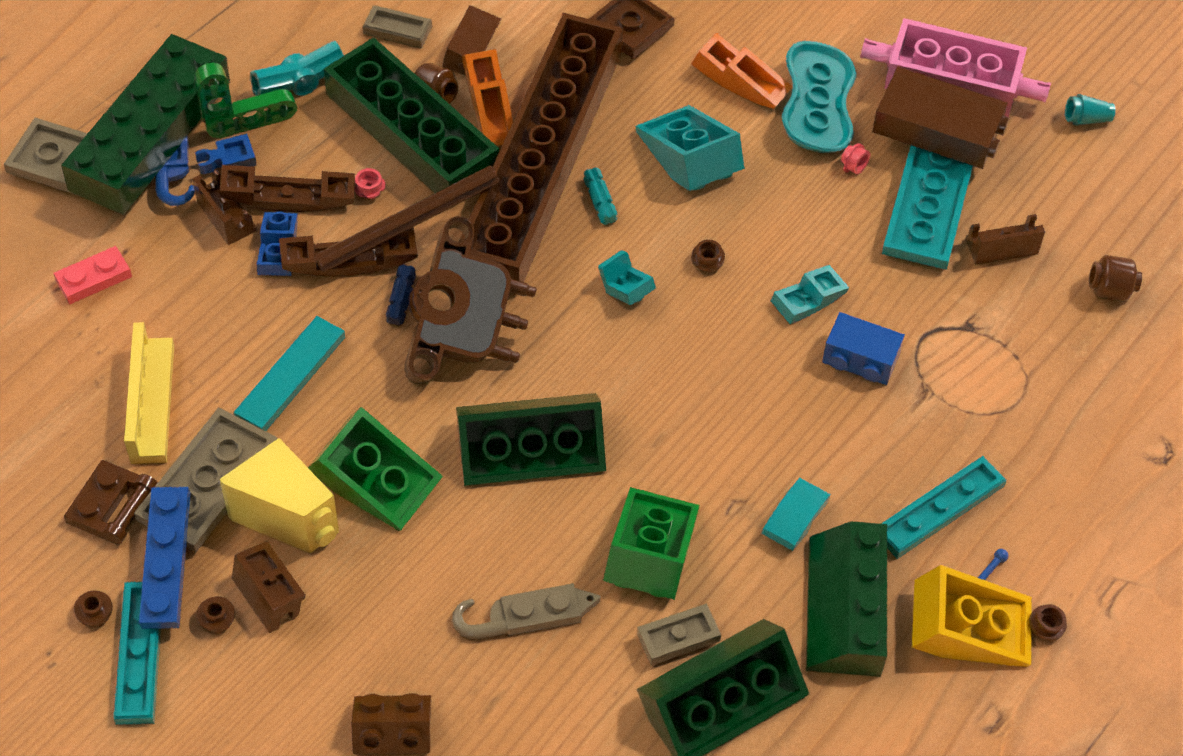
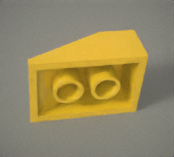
M939 565L914 580L912 648L947 659L1028 667L1031 665V628L1029 617L1032 613V597Z

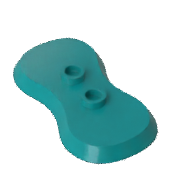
M814 41L797 42L789 48L786 55L787 67L793 82L792 96L782 113L786 134L793 143L811 151L833 153L843 150L851 143L854 135L853 125L847 111L846 99L856 79L855 66L851 58L838 48Z

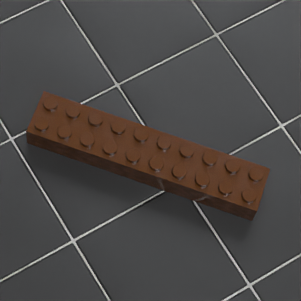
M567 13L562 14L493 165L500 182L481 192L470 215L469 221L474 227V238L470 254L504 265L509 271L511 279L521 282L525 281L622 55L623 28ZM463 233L460 237L459 242L464 241L465 237Z

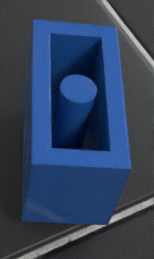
M839 312L826 341L822 363L828 364L837 370H845L862 376L868 381L887 385L899 358L905 334Z

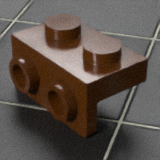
M408 693L401 696H381L378 694L354 696L351 720L353 754L430 753L431 695Z

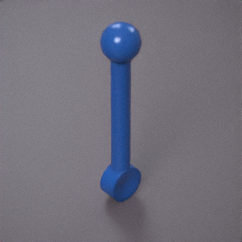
M1005 549L996 550L994 559L978 578L986 580L1000 563L1008 560V552Z

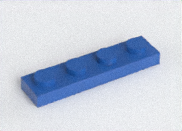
M151 487L139 624L142 629L180 628L191 495L188 487Z

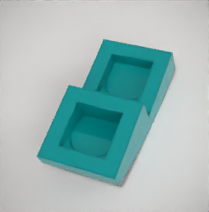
M830 265L804 273L800 283L775 291L771 302L788 323L792 324L830 305L847 293L849 287Z
M799 477L781 500L761 534L793 551L808 534L812 522L825 508L831 494Z

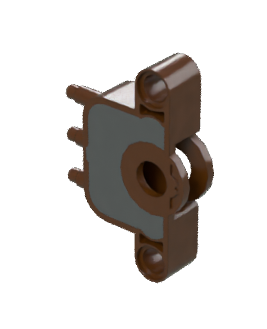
M456 216L446 222L438 237L430 271L417 281L409 295V309L412 317L418 324L413 331L404 371L406 377L415 384L429 382L437 374L443 356L466 363L482 361L486 356L517 363L520 358L519 352L496 345L501 325L526 330L528 326V320L505 312L509 293L533 298L537 289L528 285V283L511 279L509 271L504 265L470 254L474 238V227L465 217ZM457 228L461 230L465 237L464 241H453L449 236V229ZM433 290H441L446 293L450 299V309L440 311L433 308L428 300V293ZM418 358L425 359L430 365V373L426 375L418 373L414 368V360Z

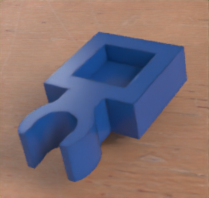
M247 134L215 141L217 149H201L195 152L201 174L211 173L216 168L222 167V165L257 166L256 157Z

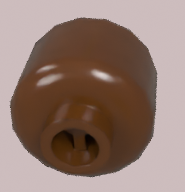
M424 63L414 72L448 103H451L456 98L458 83L453 71L433 63Z
M1104 255L1098 262H1093L1091 266L1089 287L1094 288L1096 296L1100 298L1126 301L1134 291L1138 292L1141 287L1142 273L1137 271L1136 263L1130 258Z

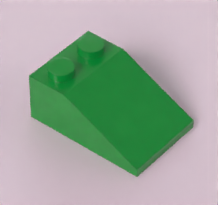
M362 407L345 421L308 467L333 492L398 531L402 530L443 477Z
M630 487L611 543L603 581L613 583L621 588H631L647 592L655 597L675 600L700 505Z

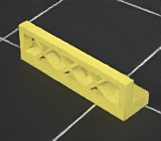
M144 322L133 323L124 443L131 464L167 463L174 342L173 338H148Z

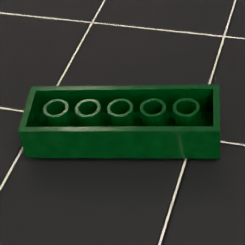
M170 34L61 164L67 190L124 215L202 118L195 82V72L204 64L218 63L223 67L230 84L227 56ZM213 78L210 79L209 86L215 85ZM218 98L211 100L208 104H214Z
M374 37L323 68L326 94L434 193L487 166L493 167L499 154V147Z

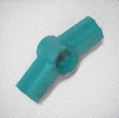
M334 40L305 56L300 53L289 55L281 62V65L250 71L252 91L255 96L280 89L293 91L298 96L310 94L317 88L319 80L324 78L323 68L338 60L344 54L338 43Z

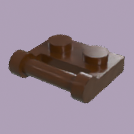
M101 460L65 513V521L69 525L107 541L121 544L127 536V527L135 517L134 512L149 495L151 487H155L158 482L149 475H139ZM129 488L133 489V493L114 522L107 523Z

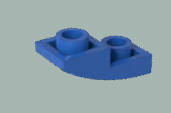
M264 212L260 230L261 245L257 260V275L291 276L292 272L282 269L279 238L297 237L298 213Z

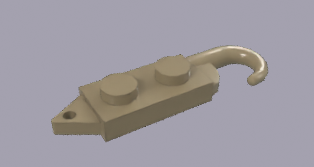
M574 583L503 596L495 601L491 608V622L476 625L467 624L463 620L464 611L475 603L473 599H468L456 606L452 615V623L455 630L461 636L468 639H483L504 634L513 636L581 623V617L600 602L601 596L574 587Z

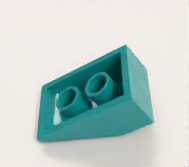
M690 105L635 126L637 134L671 179L689 191L702 189L710 182L718 179H727L733 173L745 169L740 133Z

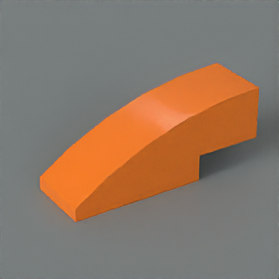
M718 33L702 47L691 63L700 72L727 90L771 109H775L793 88L749 49L744 47L739 52Z
M493 49L466 54L463 56L462 61L479 130L496 146H502L512 126L513 119L505 80L502 79L497 51Z

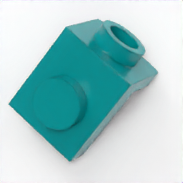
M623 250L598 266L606 293L630 306L641 301L648 293L656 289L653 277L633 268L628 253Z

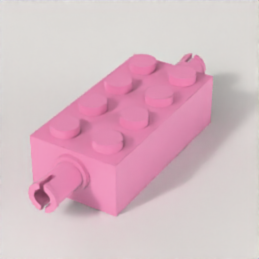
M903 18L896 43L893 42V45L865 38L860 56L862 59L866 58L887 64L889 68L884 89H887L898 66L1007 102L1004 115L1009 117L1013 99L1017 98V96L1046 103L1051 85L1050 82L1046 83L1023 77L1021 69L1027 50L1026 47Z

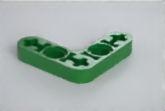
M207 63L199 67L195 72V82L203 122L209 136L212 138H224L291 118L297 112L296 102L289 90H275L232 102L228 79L220 64ZM213 78L215 85L209 86L210 79ZM215 98H223L216 104H208ZM250 111H257V113H255L252 116L243 117L246 113Z

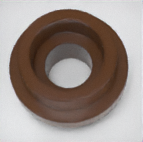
M703 240L692 250L691 260L696 268L711 272L722 267L725 253L718 242Z
M98 590L85 592L76 600L74 605V613L77 620L89 627H99L105 624L113 610L110 597ZM93 604H99V606L94 610L87 609L89 606Z
M210 597L204 600L197 609L199 625L211 633L226 631L235 619L233 604L224 597ZM222 610L217 616L209 615L212 611Z
M1041 605L1035 608L1029 617L1031 630L1037 637L1043 640H1058L1066 631L1065 613L1056 605ZM1043 621L1048 622L1051 625V627L1044 624Z

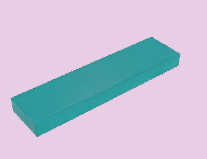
M316 316L236 408L233 414L267 431L346 338L345 331Z
M981 456L881 523L887 524V549L896 559H899L1005 487L1007 480L984 456Z
M124 582L114 707V722L116 725L155 724L161 628L142 629L139 624L143 582Z

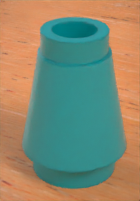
M1077 94L1075 97L1070 96L1065 105V118L1075 126L1112 122L1116 112L1114 103H1108L1107 101L1082 94Z

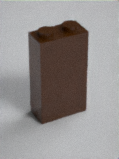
M897 66L876 110L872 132L983 169L987 158L994 159L1000 143V140L996 139L997 135L1003 136L1010 119V117L1004 116L1008 103Z

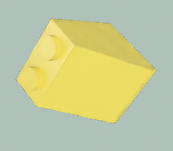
M280 438L220 478L227 514L235 523L308 553L313 552L318 547L328 545L334 540L336 534L339 533L334 495Z

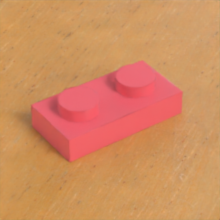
M116 246L53 273L69 305L132 277L130 268Z

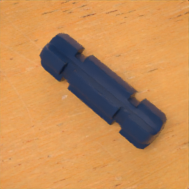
M402 264L397 269V279L394 281L389 300L390 305L386 311V321L390 325L400 326L405 321V311L408 309L409 295L416 278V269L411 265L406 266Z

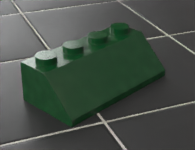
M596 393L456 407L464 486L607 471L602 407Z
M850 521L809 537L806 671L881 677L887 659V524Z
M765 619L756 622L637 689L651 725L673 756H703L810 694L785 628Z

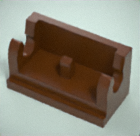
M469 5L447 47L442 67L465 75L464 65L461 63L463 62V56L486 51L500 24L501 18Z
M213 171L214 180L206 185L201 175L192 178L198 204L228 245L257 232V227L249 212L244 210L239 202L220 195L221 174L219 171Z
M1028 215L1023 225L978 232L980 224L971 225L965 240L975 265L1037 255L1045 235L1043 225L1035 227L1037 215Z
M268 541L235 554L232 580L268 632L277 630L281 624V618L287 613L294 620L299 615L301 602L305 599L306 595Z

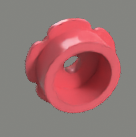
M860 143L848 146L841 157L844 171L846 173L851 171L855 174H860L869 162L870 152L864 149V145Z
M362 169L356 174L354 192L359 197L376 198L380 195L381 191H384L386 186L385 180L382 179L381 174L375 169Z

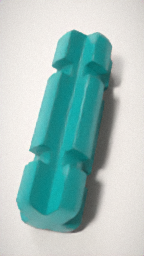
M597 167L586 169L583 179L586 187L589 188L588 192L595 210L599 212L597 215L600 222L604 225L616 222L618 213L615 205L611 203L613 200L605 181L602 180L603 175L600 169Z

